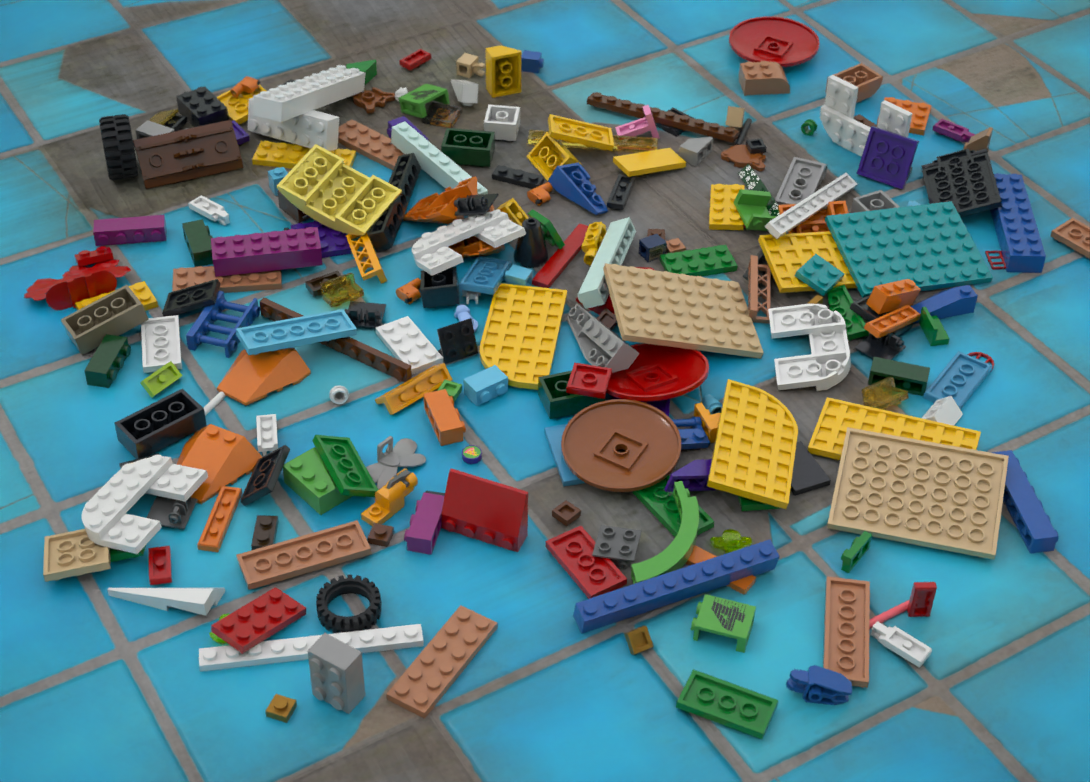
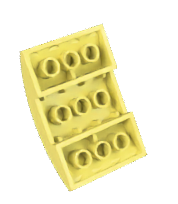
M317 144L309 150L277 185V189L303 213L327 227L352 235H365L402 193L401 189L375 175L369 178L345 165L343 158Z

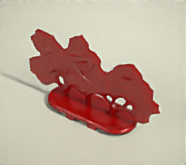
M117 259L97 262L90 268L85 266L78 267V265L72 266L69 269L70 271L62 275L64 277L62 279H37L27 289L24 298H33L35 301H41L46 298L48 305L55 310L76 308V302L115 291L117 286L116 278L123 277L131 269L128 266H116L120 261Z

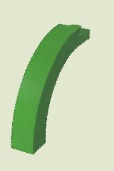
M682 481L674 482L673 495L681 519L680 529L675 539L664 551L651 559L631 564L633 584L681 569L694 549L699 525V507L696 496L690 497L689 490L684 488Z

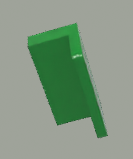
M922 307L919 324L930 345L949 344L950 338L938 316H931L927 307Z

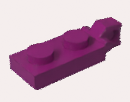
M944 119L939 120L933 125V131L965 143L969 142L970 138L976 135L969 132L968 128Z

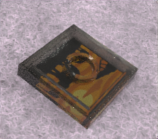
M432 102L426 112L427 116L422 118V124L453 128L462 113V107Z

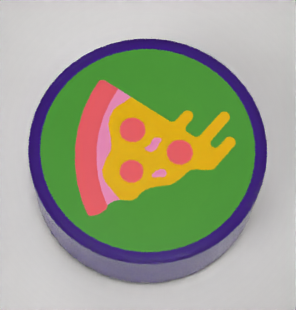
M475 445L466 446L462 450V459L465 463L476 464L482 459V451Z

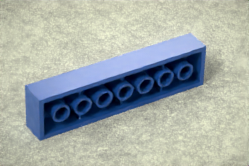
M995 173L994 176L1003 207L990 210L1006 271L1042 273L1046 255L1022 175Z

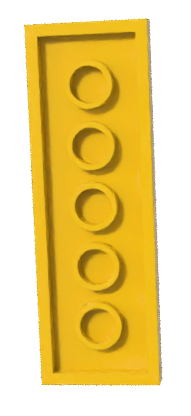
M261 141L252 158V164L293 169L311 148L297 144H286L284 142ZM334 149L330 151L343 158L345 165L352 167L356 158V151L349 149Z

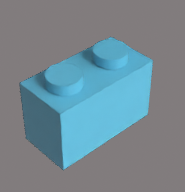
M496 365L464 379V394L476 406L508 392V377Z

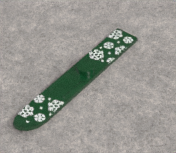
M747 164L738 172V175L749 190L769 192L750 164ZM773 196L766 207L771 216H779V205Z

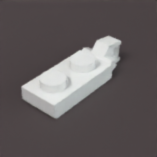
M202 195L188 203L190 209L215 222L218 220L222 225L230 223L229 214L224 210V207Z
M878 621L872 626L870 635L876 638L882 645L919 668L932 653V648L896 626L893 628L886 627Z

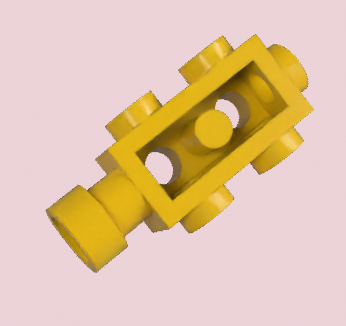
M602 222L589 224L584 242L582 243V250L585 253L583 260L589 266H591L607 232L606 225Z

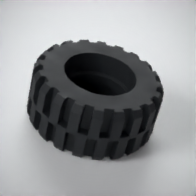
M125 114L101 117L99 124L109 179L114 181L135 178L138 175L129 117Z

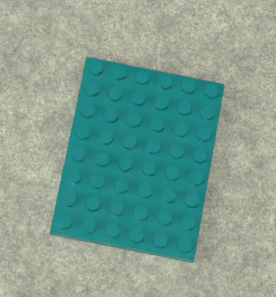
M952 201L826 216L825 222L862 298L871 295L874 287L877 285L905 279L914 281L921 289L920 291L988 283L993 279Z

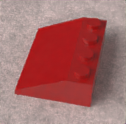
M451 468L448 474L441 513L442 529L518 552L528 536V492Z

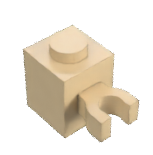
M464 53L456 61V75L471 78L476 73L478 76H483L485 71L481 69L485 67V64L479 63L478 56Z
M728 106L725 125L735 130L742 127L745 108Z

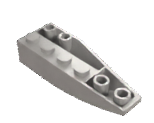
M578 303L569 311L566 317L585 359L591 365L612 368V373L630 367L639 355L634 348Z

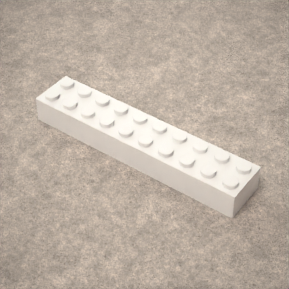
M337 65L336 68H329L327 71H321L318 74H312V76H305L304 79H296L295 82L279 85L278 88L262 91L260 94L253 96V116L283 122L363 92L365 72H360L357 68L347 69L346 66Z

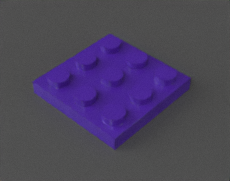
M871 126L857 174L904 189L919 141Z
M318 221L290 225L291 229L318 227L322 258L351 254L346 233L334 230Z

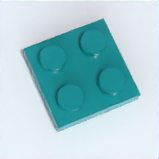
M817 254L799 268L795 274V277L822 296L830 291L844 276L842 271Z

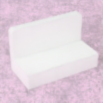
M948 396L936 400L922 419L955 425L963 413L953 397Z

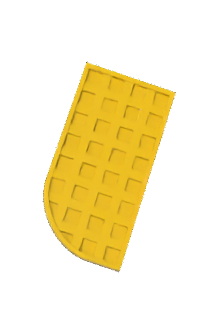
M830 231L784 234L778 239L772 235L759 236V244L780 293L815 291L795 277L796 271L815 254L844 273L843 278L834 287L845 285L846 289L857 288Z
M501 283L493 295L480 343V360L484 368L487 369L496 365L508 377V385L538 390V377L547 376L551 373L567 299V290Z
M730 379L727 380L707 482L708 487L775 507L787 508L798 426L793 415L782 402L762 389Z
M827 397L808 445V451L811 454L841 460L847 427L977 450L981 432Z

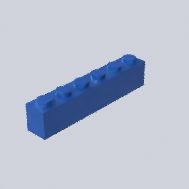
M1012 450L991 452L1009 456L1003 502L1029 553L1054 551L1058 541V532L1053 528L1050 517L1046 515L1042 502L1038 500L1034 487L1030 485L1027 479V474L1023 472L1019 459L1015 457Z

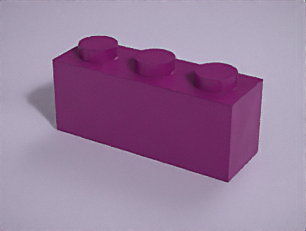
M424 492L421 500L417 501L415 515L412 514L410 528L406 529L404 534V541L407 542V551L432 555L442 528L441 513L444 496Z

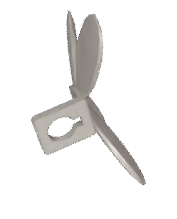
M389 436L378 444V463L366 467L374 483H377L378 490L397 474L398 467H416L426 462L424 455L414 454L417 449L415 441L408 438L401 439L393 448V437ZM388 444L386 452L383 453L382 450L384 446Z

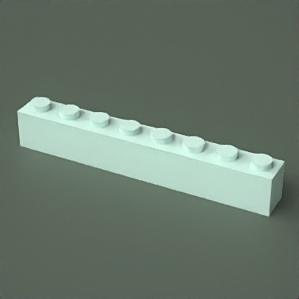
M406 122L392 127L391 143L404 154L414 152L421 168L445 189L447 187L453 189L459 182L472 178ZM477 182V195L488 194V190Z
M630 217L610 223L578 293V299L585 309L603 305L608 298L609 290L603 268L605 263L622 265L636 233Z

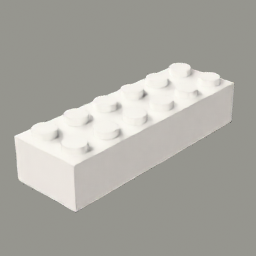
M250 98L248 103V131L312 148L317 144L328 151L338 149L339 117L312 110L289 120L278 122L253 116V98Z

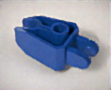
M816 665L810 666L808 671L792 670L790 678L786 682L787 689L802 693L803 699L810 703L838 705L848 702L849 695L852 694V682L840 673Z

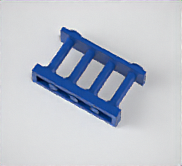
M219 291L216 303L204 308L186 334L188 349L195 351L201 343L224 347L226 358H230L240 343L236 335V328L251 326L255 318L260 314L258 299L254 298L249 306L226 301L224 292ZM229 309L243 312L244 314L242 317H237L221 312L222 310ZM221 320L235 323L236 326L233 329L214 325V322ZM211 331L229 336L226 340L205 335Z

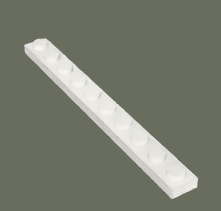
M845 173L769 221L765 227L772 236L778 239L827 207L829 201H836L854 189L857 183Z
M421 624L328 634L362 653L424 646ZM322 635L262 641L243 654L231 645L200 648V672L307 660L308 649Z

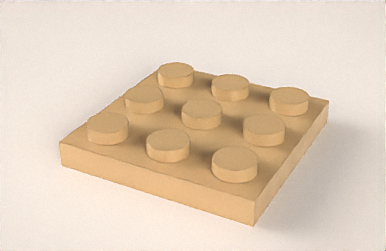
M85 529L45 537L43 566L45 582L110 569V548L91 541Z

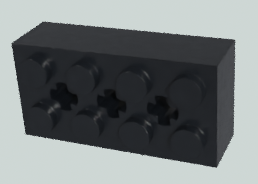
M183 388L114 423L118 441L137 460L146 458L207 426L204 408Z

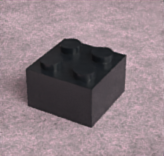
M451 267L433 276L424 270L421 271L420 290L424 308L460 304L457 267Z

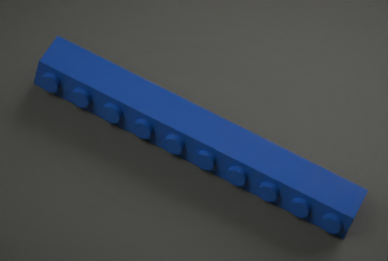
M769 539L575 604L573 617L581 634L729 585L730 582L774 570L780 556Z

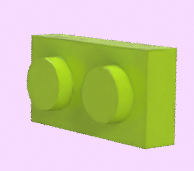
M170 361L142 380L140 384L153 398L180 379L182 374Z

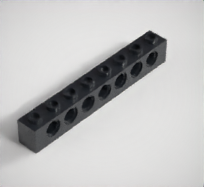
M414 152L398 157L388 183L401 189L402 193L369 230L368 237L376 251L389 250L395 241L422 169Z

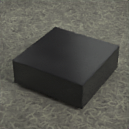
M761 138L746 140V147L750 154L766 152L767 147Z

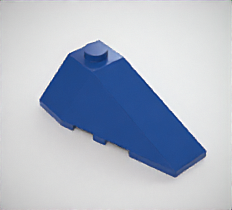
M580 163L561 165L555 168L548 180L554 190L595 215L608 212L601 196L595 192L597 188L589 181L590 175Z
M970 285L943 290L910 307L921 314L922 307L926 306L931 316H938L939 319L973 313L978 295Z

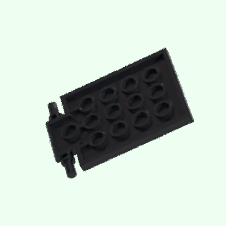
M968 148L938 156L936 157L937 160L932 161V163L921 166L930 204L952 201L961 218L1003 207L987 148L978 151H970Z

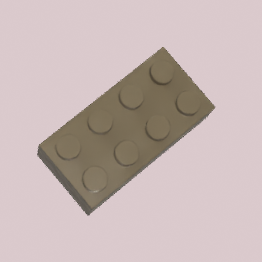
M125 285L62 318L61 322L69 338L80 353L84 355L99 347L106 334L119 336L149 319L140 300L128 285Z

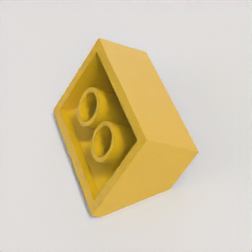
M501 45L486 48V89L492 98L521 92V50Z
M549 132L545 133L526 156L547 181L557 166L580 163L560 140L551 138Z

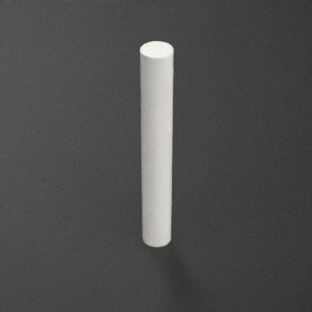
M220 391L203 407L205 416L226 397L224 392Z

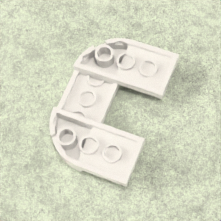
M831 75L828 77L825 104L820 108V119L825 131L834 143L862 157L870 127L854 120L859 87ZM885 100L881 103L877 127L908 137L912 113Z
M493 210L484 215H468L467 218L454 220L448 226H440L432 233H424L422 238L412 246V254L416 265L433 276L464 262L462 255L448 246L475 236L496 248L526 235L524 227L510 221L507 213Z
M801 304L768 309L772 339L809 334L811 347L810 355L774 359L778 390L816 386L817 391L828 390L847 376L851 367L850 350L845 320L838 311L835 310L833 312L827 306L821 304Z
M154 455L150 458L123 465L121 470L110 478L85 504L81 517L87 536L98 545L138 554L162 526L158 520L126 514L128 510L145 493L186 502L208 478L207 470L173 464L171 457Z

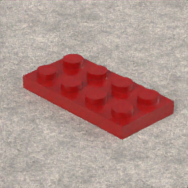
M578 526L547 540L545 547L589 599L627 585V578L610 559L592 556L596 542L582 526Z
M275 587L212 624L211 632L243 654L306 615V607Z

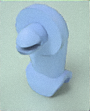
M466 305L457 306L454 317L458 318L459 322L471 318L475 332L478 329V322L470 315V309Z

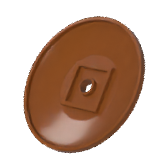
M614 399L595 403L578 412L564 429L561 448L566 465L583 482L607 491L630 492L653 486L665 479L674 470L681 454V437L674 422L656 407L635 400ZM624 449L625 452L620 453L617 452V450Z

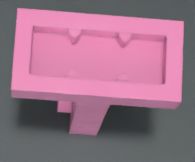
M649 105L643 106L646 117L615 127L620 141L651 131L653 140L660 139Z

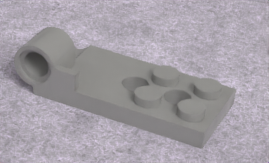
M794 157L775 200L778 205L798 204L815 193L818 185L825 179L828 165Z

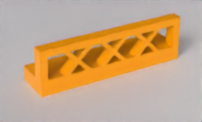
M368 233L365 235H346L363 281L377 275L381 284L386 282V276L374 246L368 237ZM361 236L358 241H352V239ZM359 247H364L361 252L357 251ZM363 257L368 258L366 262H361ZM367 268H374V270L365 273Z
M445 363L434 365L376 398L375 401L377 404L384 403L389 414L392 415L422 398L423 394L438 389L444 380L451 381L453 379Z

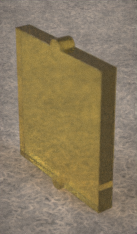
M178 109L162 111L150 118L149 121L163 125L179 111Z

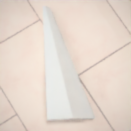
M223 587L108 588V595L165 611H168L170 607L205 616L212 605L217 606L225 593V588Z

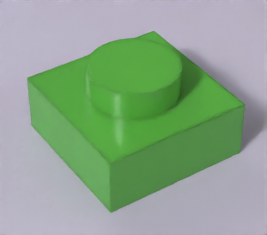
M444 380L437 391L446 389L448 395L452 396L455 402L462 391V384Z

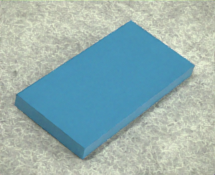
M478 256L460 281L459 290L494 295L504 280L505 272L509 271L512 267V261Z
M958 351L925 391L923 398L935 403L938 399L952 396L961 410L991 372L992 365Z
M567 424L544 427V433L563 487L585 483L571 472L562 455L561 441Z

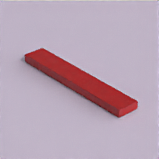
M578 224L564 241L565 246L561 249L558 248L534 276L532 285L549 288L582 249V243L588 229L587 225Z

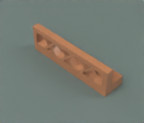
M751 255L748 266L749 317L752 318L753 322L770 324L768 311L770 309L769 265L758 264V256ZM758 271H766V274L761 277L758 275ZM762 283L766 288L761 291L758 288V284ZM760 296L766 300L763 304L758 302ZM763 311L766 317L757 316V312Z

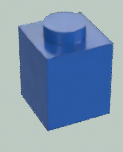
M524 50L521 56V71L539 73L540 68L544 66L542 52Z

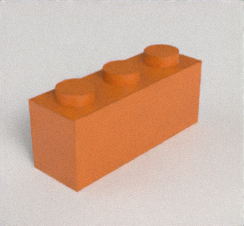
M910 279L877 285L874 287L866 304L878 314L891 312L906 305L912 306L921 289Z
M446 389L423 394L424 409L440 445L444 446L463 441V433L466 432L464 422L460 421L458 409L454 408L452 396L448 395Z

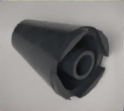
M528 218L522 223L526 235L519 237L514 250V261H518L522 267L537 268L540 267L541 263L544 262L545 264L547 262L548 250L540 222L535 218Z

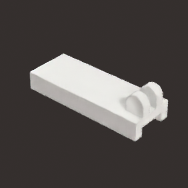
M276 414L256 416L258 452H262L263 456L267 455V451L271 453L278 449Z

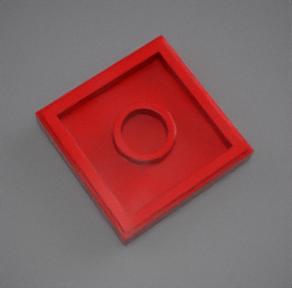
M574 363L566 387V393L605 399L612 375V368Z

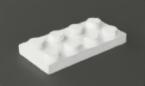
M178 315L148 318L149 320L141 324L143 372H155L170 361H172L177 369H182Z
M409 316L375 328L377 336L395 358L411 365L412 375L443 363L441 354Z

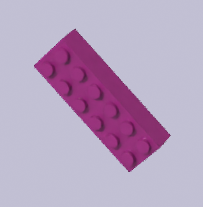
M318 227L211 238L215 277L323 265Z

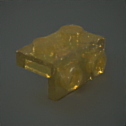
M352 272L320 283L322 299L331 307H337L342 303L354 301L364 296V291L355 283Z
M888 377L862 389L864 406L886 410L892 405H899L901 401L909 398L908 391L895 388L893 377Z

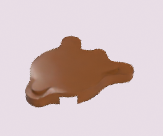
M364 87L363 92L353 95L354 104L364 108L367 113L375 112V107H384L388 101L395 100L394 93L383 92L372 87V90H365Z
M734 145L721 153V159L727 162H734L735 167L744 168L747 164H750L753 169L759 172L765 170L763 162H765L766 156L762 155L763 153L750 154L746 145Z

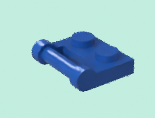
M699 416L692 417L691 419L672 420L676 427H692V429H678L681 437V449L708 448L710 441L701 425L702 422Z

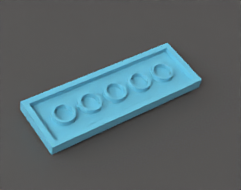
M341 309L236 328V335L248 355H257L259 353L294 348L306 344L310 345L322 341L347 338L357 335V328L346 312Z

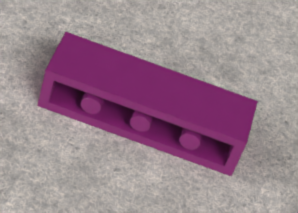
M165 215L94 220L93 234L96 246L166 241L167 227Z

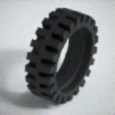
M343 575L339 576L338 581L335 578L331 579V584L326 582L324 588L321 587L319 594H317L316 607L318 619L321 625L325 626L326 630L330 631L332 629L333 633H338L339 631L341 633L361 631L364 628L366 630L371 629V624L375 625L381 613V596L378 587H375V583L372 581L369 583V579L366 577L362 580L359 575H356L355 579L352 575H347L346 579H344ZM344 594H359L370 601V606L356 616H338L328 609V604L334 598Z

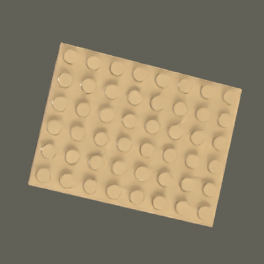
M605 263L603 271L623 341L762 358L764 352L752 318L749 317V310L738 282Z
M847 427L827 528L862 534L866 531L872 534V537L994 560L1009 456Z

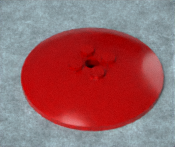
M772 16L756 17L742 21L731 30L729 35L730 47L741 58L750 62H776L782 67L799 65L809 61L817 54L820 43L817 34L808 26L792 19Z
M646 343L631 345L639 355L628 369L612 373L606 393L617 398L635 401H658L678 397L693 391L706 380L709 374V363L707 358L698 350Z

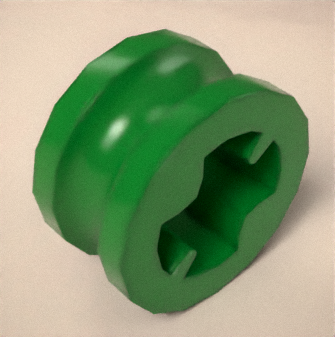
M811 119L806 120L801 126V131L807 136L812 135L817 130L816 122Z

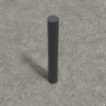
M750 118L746 119L735 145H742L752 123Z

